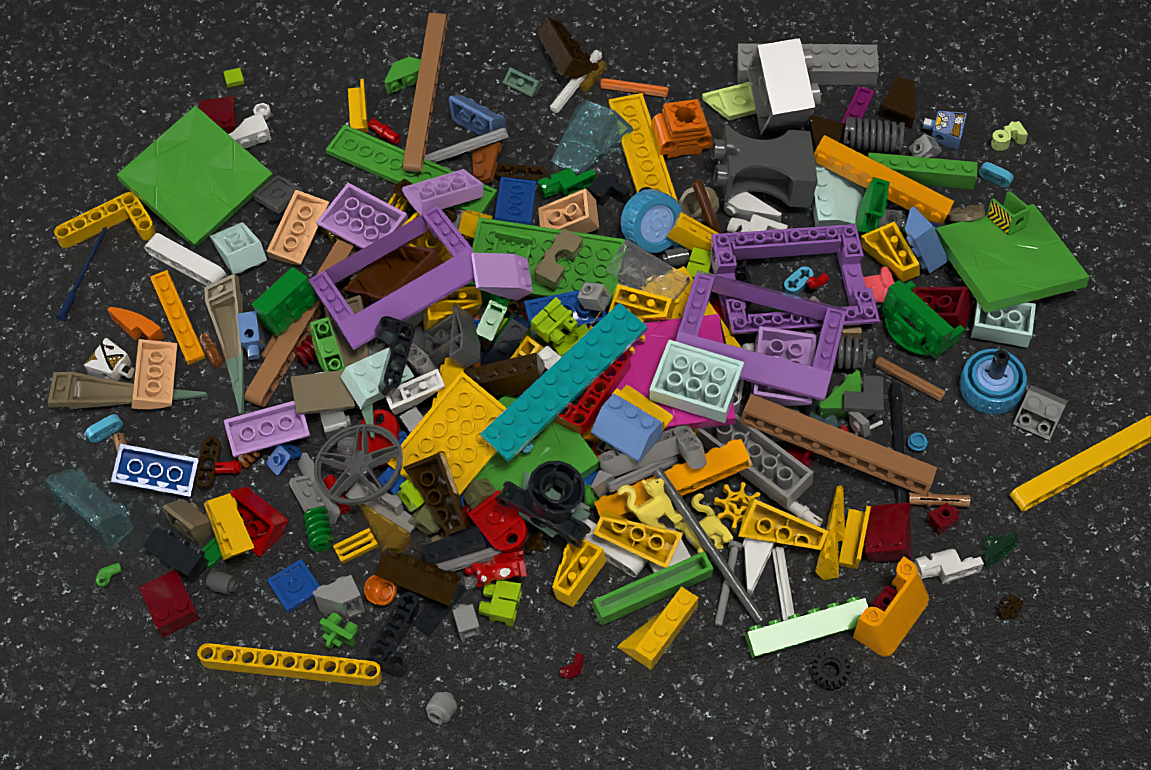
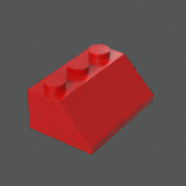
M248 487L232 490L230 494L236 499L237 510L254 545V548L251 550L261 557L283 535L289 519Z

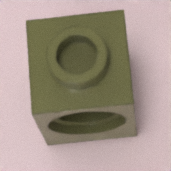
M426 503L420 505L408 520L426 536L432 533L436 534L442 527Z

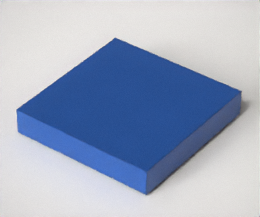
M302 559L267 579L268 584L287 613L314 598L313 591L320 587Z

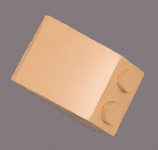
M587 189L538 208L540 227L559 230L564 228L568 231L589 233L599 229L596 199Z

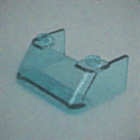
M70 468L51 474L43 481L56 503L61 506L65 502L98 530L109 550L134 529L126 514L127 509L120 502L116 504L89 481L82 469Z

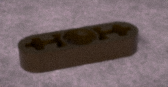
M499 164L495 171V177L498 181H500L501 177L536 181V185H539L537 181L546 177V170L539 166ZM524 172L525 175L523 177L516 176V173Z
M215 436L207 437L202 444L195 480L199 489L203 491H208L215 485L217 475L215 467H218L215 464L219 462L222 450L220 440ZM213 443H215L216 446H213V448H212V453H213V454H211V453H210L211 451H210V448H209V447L212 446ZM206 460L214 461L211 467L203 466ZM205 473H207L208 481L203 484L202 481L205 480Z

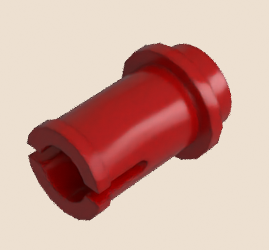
M236 459L232 462H216L215 466H218L215 467L216 474L233 473L237 475L241 473V462Z

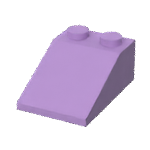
M503 253L471 254L476 289L515 301L533 292L527 258L516 254Z

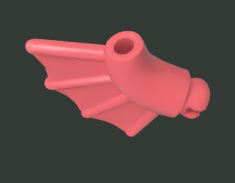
M882 267L879 275L863 277L866 288H872L875 303L883 304L888 287L895 283L889 267Z

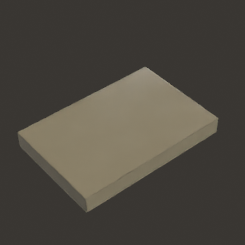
M344 370L291 376L296 415L355 408L354 398L341 379Z

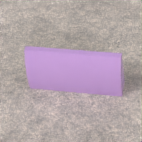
M462 169L402 187V191L414 209L422 215L436 206L444 209L483 197V183Z
M294 401L224 420L233 457L310 436L304 414L296 415Z

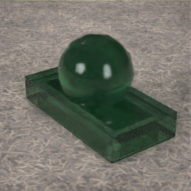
M1011 531L1003 538L997 534L987 535L983 541V546L986 550L983 552V565L988 569L1017 548L1018 534Z

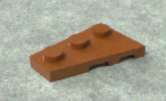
M502 140L472 150L473 176L483 184L493 182L498 164L496 159L498 153H501L502 146L500 144Z

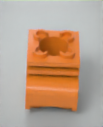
M698 99L664 103L663 113L653 117L651 130H653L660 155L666 154L667 158H674L686 154H701L702 149L711 148L713 138Z

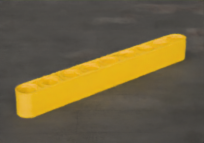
M1151 415L1022 484L1010 493V497L1022 512L1147 445L1151 442Z
M210 643L203 644L198 649V657L202 665L208 669L364 686H376L382 681L380 666L374 661ZM207 654H213L211 658L205 659ZM233 656L231 660L225 661L226 657ZM248 658H254L252 662L245 663ZM274 660L271 665H265L267 661ZM290 662H294V663H295V664H294L292 667H290V668H287V667H286V665H287L288 663H290ZM308 665H315L311 670L306 669ZM329 667H336L332 672L326 671ZM356 669L355 673L347 674L348 670ZM371 671H376V672H377V673H376L374 676H372V677L367 676L368 673L371 672Z

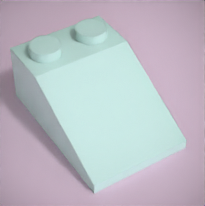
M243 222L210 236L211 241L232 274L243 273L246 269L259 266L267 260L261 242Z

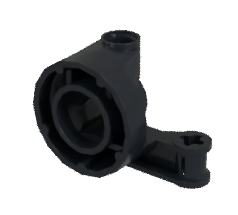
M547 461L538 465L531 473L525 490L510 481L504 482L502 491L495 497V501L505 508L520 511L530 517L531 522L541 528L548 527L559 533L572 546L582 547V541L586 534L590 533L591 528L584 522L572 517L573 512L580 506L585 492L584 480L577 469L571 464L562 461ZM552 487V489L562 494L561 500L551 499L545 493L550 491Z

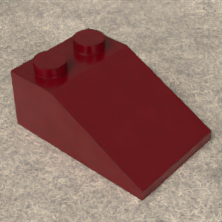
M234 96L199 101V109L227 134L232 133L238 128Z
M915 287L912 292L951 327L955 329L961 325L965 328L973 304L967 287Z
M910 502L871 506L865 534V553L871 562L901 560L903 556L911 559Z
M176 569L139 587L162 638L200 620Z

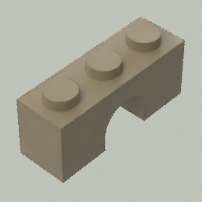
M564 228L560 234L557 233L553 239L554 244L551 248H547L543 261L539 262L534 269L535 280L553 290L557 289L564 277L565 267L557 264L556 261L560 258H568L574 261L583 247V238Z

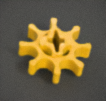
M744 482L741 483L739 492H733L727 484L724 485L723 492L727 495V498L719 499L716 497L713 505L723 507L724 512L718 514L717 517L720 521L723 518L731 519L733 523L731 531L733 532L736 530L737 522L743 520L750 500H758L760 496L759 492L752 496L746 495L744 492L746 484Z

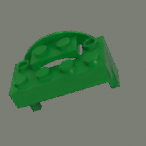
M898 280L888 287L881 307V311L885 314L887 331L893 340L908 351L921 355H931L934 359L960 342L965 329L961 325L955 329L951 327L911 290L916 287L912 281L904 284ZM903 317L908 318L916 329L921 330L922 333L908 325ZM925 337V342L923 345H921L923 338Z

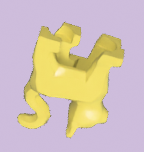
M662 478L651 479L647 482L642 480L646 492L652 498L639 506L635 505L637 494L632 486L624 485L618 490V495L629 494L627 506L641 521V524L667 529L664 524L658 522V519L663 515H666L675 524L683 519L680 512L673 509L670 498L664 492L665 482Z
M701 493L696 494L692 497L691 501L693 508L707 513V517L699 521V523L713 541L715 547L720 551L723 549V542L733 541V536L728 528L721 523L710 506L699 503L704 498V495ZM684 518L676 524L673 522V527L682 531L687 541L697 549L696 554L707 552Z

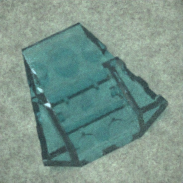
M585 100L576 106L551 159V163L565 169L570 167L573 172L581 174L597 161V157L600 154L608 152L611 145L619 143L623 135L631 133L633 127L615 110Z

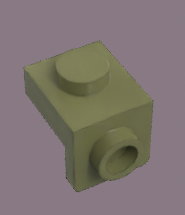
M487 478L471 482L463 498L471 510L484 502L487 497H490L497 491Z

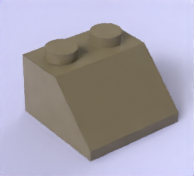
M182 499L163 506L170 524L200 547L213 533L207 513L202 514L198 506L193 502L189 504L186 500Z

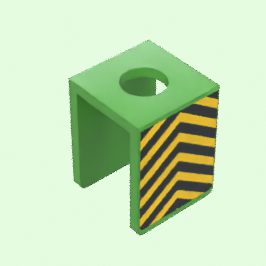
M1008 191L1004 206L994 198L991 199L987 217L1007 235H1010L1027 226L1031 208L1011 191Z

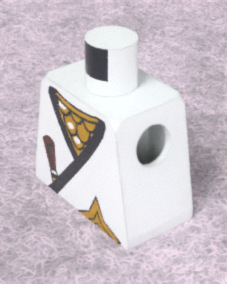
M107 338L103 340L84 364L89 375L118 381L122 375L131 378L135 371L130 366L131 361L128 354Z

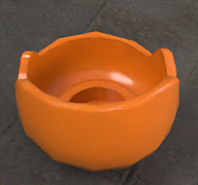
M373 575L365 582L364 594L371 603L385 606L392 603L395 599L397 586L395 583Z

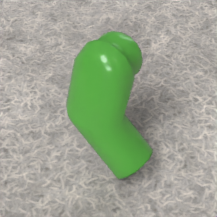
M120 563L102 568L96 577V584L100 587H105L112 575L122 572Z

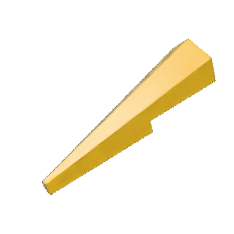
M841 485L837 486L834 491L825 529L829 532L820 550L815 571L824 581L839 577L838 542L845 540L844 491Z

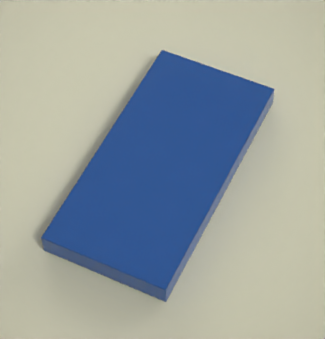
M501 177L495 220L531 225L536 181Z

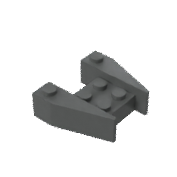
M456 304L453 308V314L423 332L419 348L428 355L436 369L439 370V373L442 362H445V358H451L465 368L477 363L480 359L481 345L473 316ZM411 369V372H412L413 375H414V378H413V379H415V378H417V377H420L417 373H415V372Z

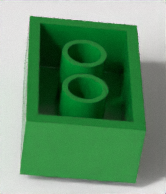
M292 267L255 300L252 306L263 326L278 337L318 301V298L308 277Z

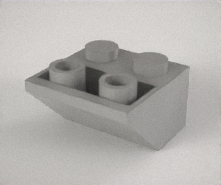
M1031 385L1013 424L1050 440L1068 401Z
M351 575L347 577L342 576L329 585H322L313 591L320 612L330 615L334 612L345 620L365 612L361 595Z

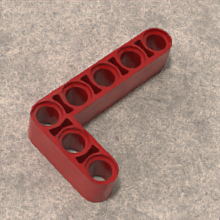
M628 350L590 385L576 406L570 403L563 410L567 411V413L559 414L553 421L575 433H585L597 418L601 407L612 396V393L629 371L631 360ZM625 359V361L619 362L618 360ZM609 374H615L613 377H608ZM599 389H604L603 392H597ZM590 404H593V405H594V406L591 407V408H587V407H586L587 405H590ZM578 420H584L582 423H575Z

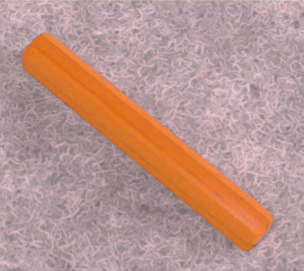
M602 78L600 87L603 89L643 93L660 97H667L669 88L665 86Z

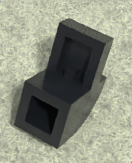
M614 174L601 175L588 187L589 193L596 199V203L604 206L610 197L622 203L630 200V189L624 184H619L618 176Z

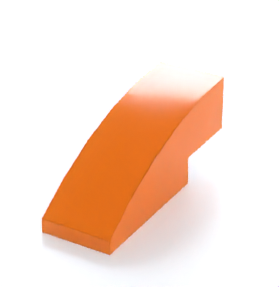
M109 307L107 309L112 320L135 341L141 336L145 340L161 341L165 338L161 327L150 319L122 308Z

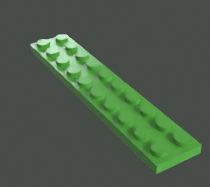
M347 125L341 128L326 148L328 155L395 184H398L404 178L415 184L454 172L424 159L422 173L403 171L405 150ZM483 184V197L460 203L450 208L466 211L472 210L485 214L498 192L496 189Z

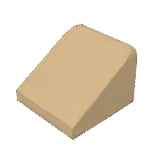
M860 324L843 326L841 335L844 338L849 335L851 338L857 336L859 340L861 339L862 331Z

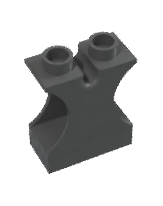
M725 125L722 140H713L711 152L712 161H720V164H716L714 185L723 187L724 202H728L732 197L740 193L757 191L771 194L790 207L810 208L818 183L810 131L788 130L783 136L775 139L757 140L745 137L734 131L729 125Z

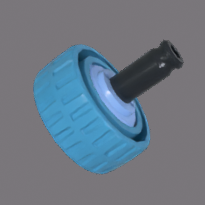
M648 189L638 192L622 206V233L630 244L644 252L658 253L664 251L675 242L667 237V233L674 227L678 214L680 212L683 213L682 208L676 199L662 191Z
M985 349L973 354L966 361L960 377V391L965 401L977 411L993 415L1006 413L1016 407L1021 401L1027 385V375L1023 364L1009 352L999 349Z

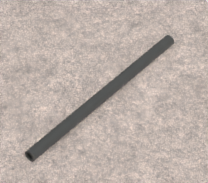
M662 468L656 469L653 472L656 479L662 478L664 480V490L755 623H760L765 619Z

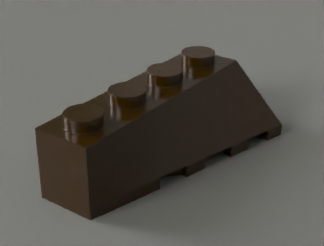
M548 17L545 19L537 35L562 77L577 79L599 68L597 63L590 61L591 56L580 49V43L571 38L572 34L561 21Z
M532 353L464 369V373L492 396L505 395L506 397H513L514 395H522L545 373V362L537 353Z
M437 453L403 467L447 535L451 536L471 529L445 455Z
M389 547L381 554L375 576L448 606L456 600L463 578L453 571L438 568L434 563H426L416 556L406 555L397 548Z

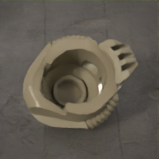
M693 187L687 189L679 200L683 213L700 223H705L706 221ZM705 187L715 214L719 208L717 194L712 188Z

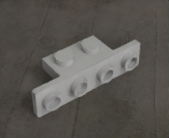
M307 452L302 453L298 466L304 476L291 478L289 485L304 512L316 507H326L328 509L327 515L330 518L329 522L331 525L335 524L340 515L339 506L321 492L314 477V462L310 459Z
M356 481L346 493V498H362L373 494V492L367 486ZM371 483L377 491L380 489L378 484ZM385 492L370 502L358 504V506L407 537L416 528L408 521L412 515L404 511L401 499L395 494L390 495Z

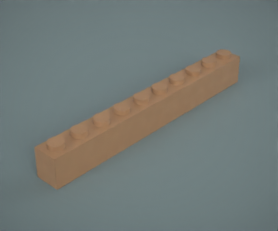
M750 394L740 419V423L923 496L927 495L937 467L753 394Z

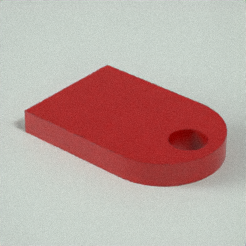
M386 410L373 411L374 425L390 431L399 442V423L395 416ZM379 416H384L383 423L376 424V419ZM365 419L362 420L361 424H366ZM360 432L358 451H362V432ZM368 432V454L394 446L385 436L375 433V439H372ZM384 463V464L379 465V466H377V467H375V468L391 467V466H390L389 464H387V463Z
M499 489L469 512L468 515L496 550L500 552H513L524 544L528 530L526 523L515 509L505 508L495 501L496 495H499L501 492ZM511 535H517L518 539L515 543H508V538Z

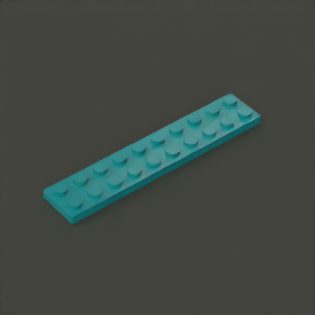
M621 303L617 304L480 433L481 438L504 459L510 462L648 330V326Z

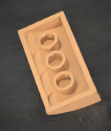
M295 190L267 249L268 257L289 264L301 265L319 227L316 222L328 208L329 202Z
M139 339L132 409H156L172 406L177 343Z

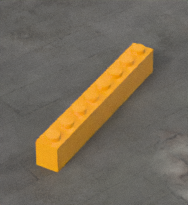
M825 135L814 152L815 163L866 189L873 177L889 181L887 199L909 211L914 206L929 221L938 222L942 225L954 203L953 200Z
M734 439L723 447H715L705 454L707 463L704 467L693 469L689 467L687 462L683 464L678 463L664 473L682 497L753 465L742 439ZM654 475L646 480L641 479L632 486L637 494L635 505L639 506L652 498L646 492L642 480L647 482L651 479H656ZM617 490L612 495L600 497L598 501L594 502L599 516L607 509L628 520L636 517L627 506L629 494L618 495Z

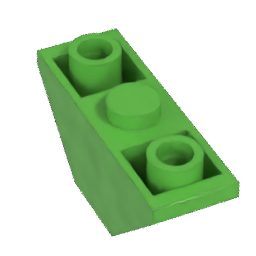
M407 57L393 63L385 79L387 94L397 92L400 89L417 83L421 59Z
M329 317L310 322L313 347L318 363L323 371L345 370Z
M858 370L853 374H848L841 386H836L827 399L825 398L824 401H820L818 404V416L820 418L849 416V411H843L844 391L862 392L861 376Z

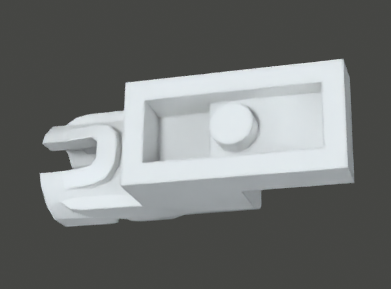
M753 214L750 222L732 217L727 227V233L787 229L788 225Z
M955 549L932 553L929 559L926 556L915 559L916 562H914L921 579L939 575L942 584L979 573L984 564L981 557H969L961 562Z

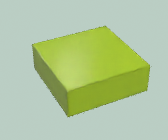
M241 68L223 71L228 88L245 84Z

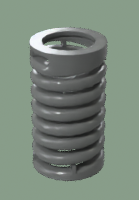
M846 117L843 145H849V148L854 149L856 143L857 150H861L863 145V150L867 151L870 144V151L874 152L877 144V152H882L884 143L885 153H888L890 148L891 154H901L905 122H899L897 125L895 121L889 124L887 120L884 122L877 120L876 122L874 119L869 121L865 118L862 121L861 118H857L855 121L853 117Z
M806 330V331H805V333L814 334L813 331H810V330ZM820 332L816 333V350L820 338ZM841 335L833 368L836 367L838 361L839 369H843L845 363L846 370H850L852 365L853 371L864 372L868 338L863 337L859 341L857 336L851 338V336L847 335L844 338Z

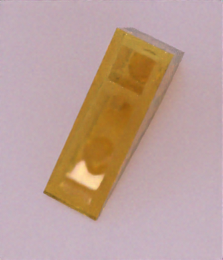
M360 504L362 515L380 545L381 551L384 552L389 547L397 548L403 553L412 542L410 532L366 504Z

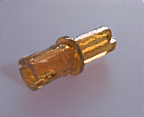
M208 333L200 334L199 341L204 348V354L209 357L213 367H219V362L223 364L224 360L218 352V346L213 343Z

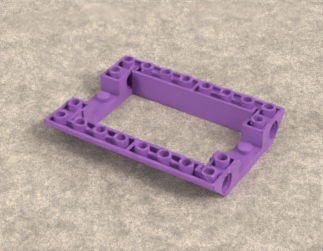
M436 206L312 277L309 281L322 305H325L339 330L352 349L355 350L377 337L375 335V328L382 317L391 316L404 321L475 280L471 257L474 251L441 208ZM429 227L436 240L440 239L447 248L451 259L354 314L334 284L428 231Z
M856 224L712 234L711 262L714 275L736 280L734 274L737 266L736 260L837 253L850 306L841 307L846 309L843 326L880 322L872 288H866L860 266L864 255ZM718 293L723 321L731 335L757 333L759 326L782 330L821 328L823 324L822 320L791 312L749 314L746 317L744 300Z
M698 270L693 281L676 342L744 362L740 379L824 401L836 358L846 309ZM711 291L822 320L823 324L812 367L698 337Z

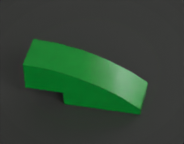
M876 177L872 178L861 202L855 222L859 235H864L878 229L879 219L884 217L889 181Z

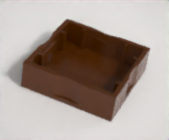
M405 243L370 263L343 290L350 298L360 295L364 308H367L444 262L435 249L420 246L414 247Z

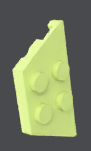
M750 82L702 94L703 101L727 120L756 114Z

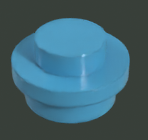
M914 433L909 436L907 443L911 450L921 452L925 450L928 442L922 433Z

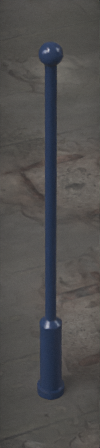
M107 227L102 229L72 292H69L60 312L57 314L56 318L58 320L65 321L66 315L76 297L75 292Z

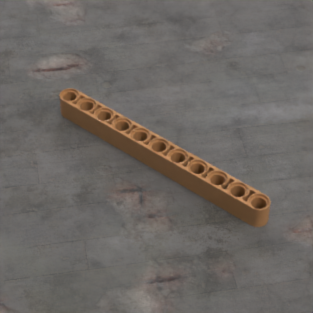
M429 13L403 160V171L422 173L447 28V14Z
M338 239L316 275L356 253L357 246ZM319 299L278 337L245 393L246 401L260 407L267 405L296 356L294 353L295 346L301 345V341L307 338L311 331L310 322L316 321L321 314V302Z

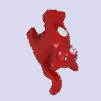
M523 548L513 552L494 555L490 561L481 564L473 563L472 567H466L464 572L466 575L477 576V587L489 584L493 580H505L519 575L526 577L527 568L524 562Z

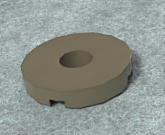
M969 205L964 209L957 207L949 211V220L956 222L971 221L986 216L985 208L980 205Z

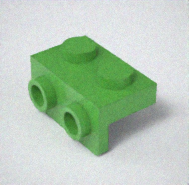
M496 229L491 253L516 254L527 258L529 262L533 247V237L526 233L518 234L507 229Z

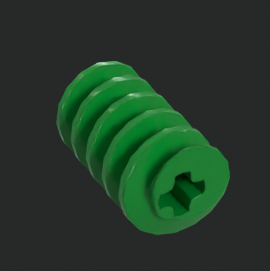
M326 507L312 508L306 511L303 517L310 543L309 547L313 552H323L332 548L331 542H333L334 537L331 535L333 532L330 529L331 523L328 521L330 518L327 515L328 509Z

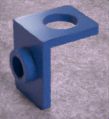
M293 443L277 445L267 460L266 465L276 475H280L290 459L301 458L302 452Z

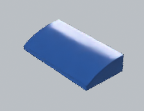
M580 290L524 301L531 337L536 341L543 338L531 330V320L542 309L544 310L555 297L561 301V305L567 310L572 311V317L578 322V327L586 324L588 329L591 325L594 327L606 316L605 310L600 312L585 309L577 298ZM566 328L561 330L565 335L570 333Z
M120 444L111 482L191 497L199 459Z

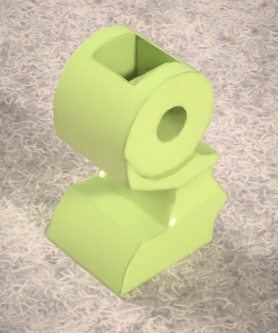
M1019 121L1011 122L1008 126H1004V130H996L993 133L991 146L997 151L1006 150L1009 147L1011 137L1016 143L1025 144L1028 133Z

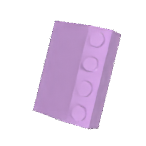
M347 183L316 224L363 249L400 228L408 220L407 213Z
M759 326L755 337L754 352L812 367L815 358L817 335ZM751 382L750 394L781 406L811 405L812 398Z

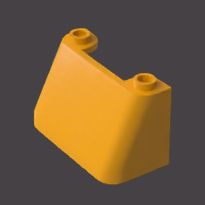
M904 556L897 565V575L892 581V585L896 586L898 594L885 612L877 607L866 608L858 619L853 636L854 639L883 657L891 656L929 602V595L916 565Z

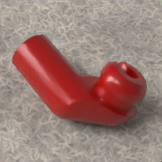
M822 273L817 279L814 276L809 277L806 283L809 285V289L817 290L829 280V277Z

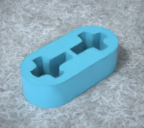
M989 162L983 163L979 169V175L982 178L1003 188L1009 187L1014 179L1009 171Z
M801 267L785 280L784 292L795 296L808 286L806 280L813 276V270L809 267Z
M113 414L91 425L85 433L90 442H99L120 430L123 422L117 414Z

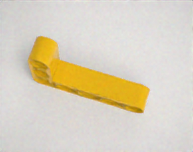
M127 192L60 224L55 228L54 233L59 245L63 248H69L100 233L103 228L107 227L108 229L126 219H130L140 237L145 241H149L156 234V230L138 197L132 192Z

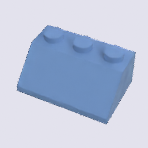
M452 95L449 97L451 120L479 136L506 128L505 118L500 114L490 111L486 106H481L473 99H468L463 95Z
M914 206L911 207L905 227L908 235L906 239L913 247L911 250L916 258H918L917 261L920 264V268H925L929 273H932L945 264L948 259L934 226Z
M613 394L601 407L591 434L639 463L663 436L660 420L618 395Z

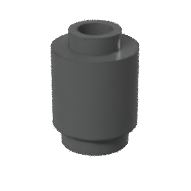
M682 247L665 250L662 255L663 265H667V268L686 265L690 259L688 249H683Z
M211 571L207 577L206 586L210 587L212 591L231 595L237 590L238 581L234 575L221 571Z

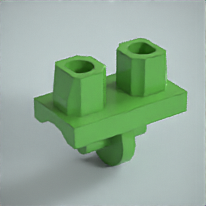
M334 612L327 620L322 618L319 622L322 625V631L326 632L322 638L327 640L326 647L332 649L335 645L340 648L343 643L353 648L356 644L355 636L359 630L358 626L348 622L345 628L342 629L339 625L343 619Z

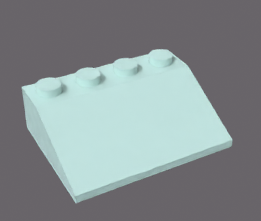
M815 163L818 179L812 199L815 227L855 224L865 195L864 187Z
M668 340L649 390L650 400L725 423L744 362Z

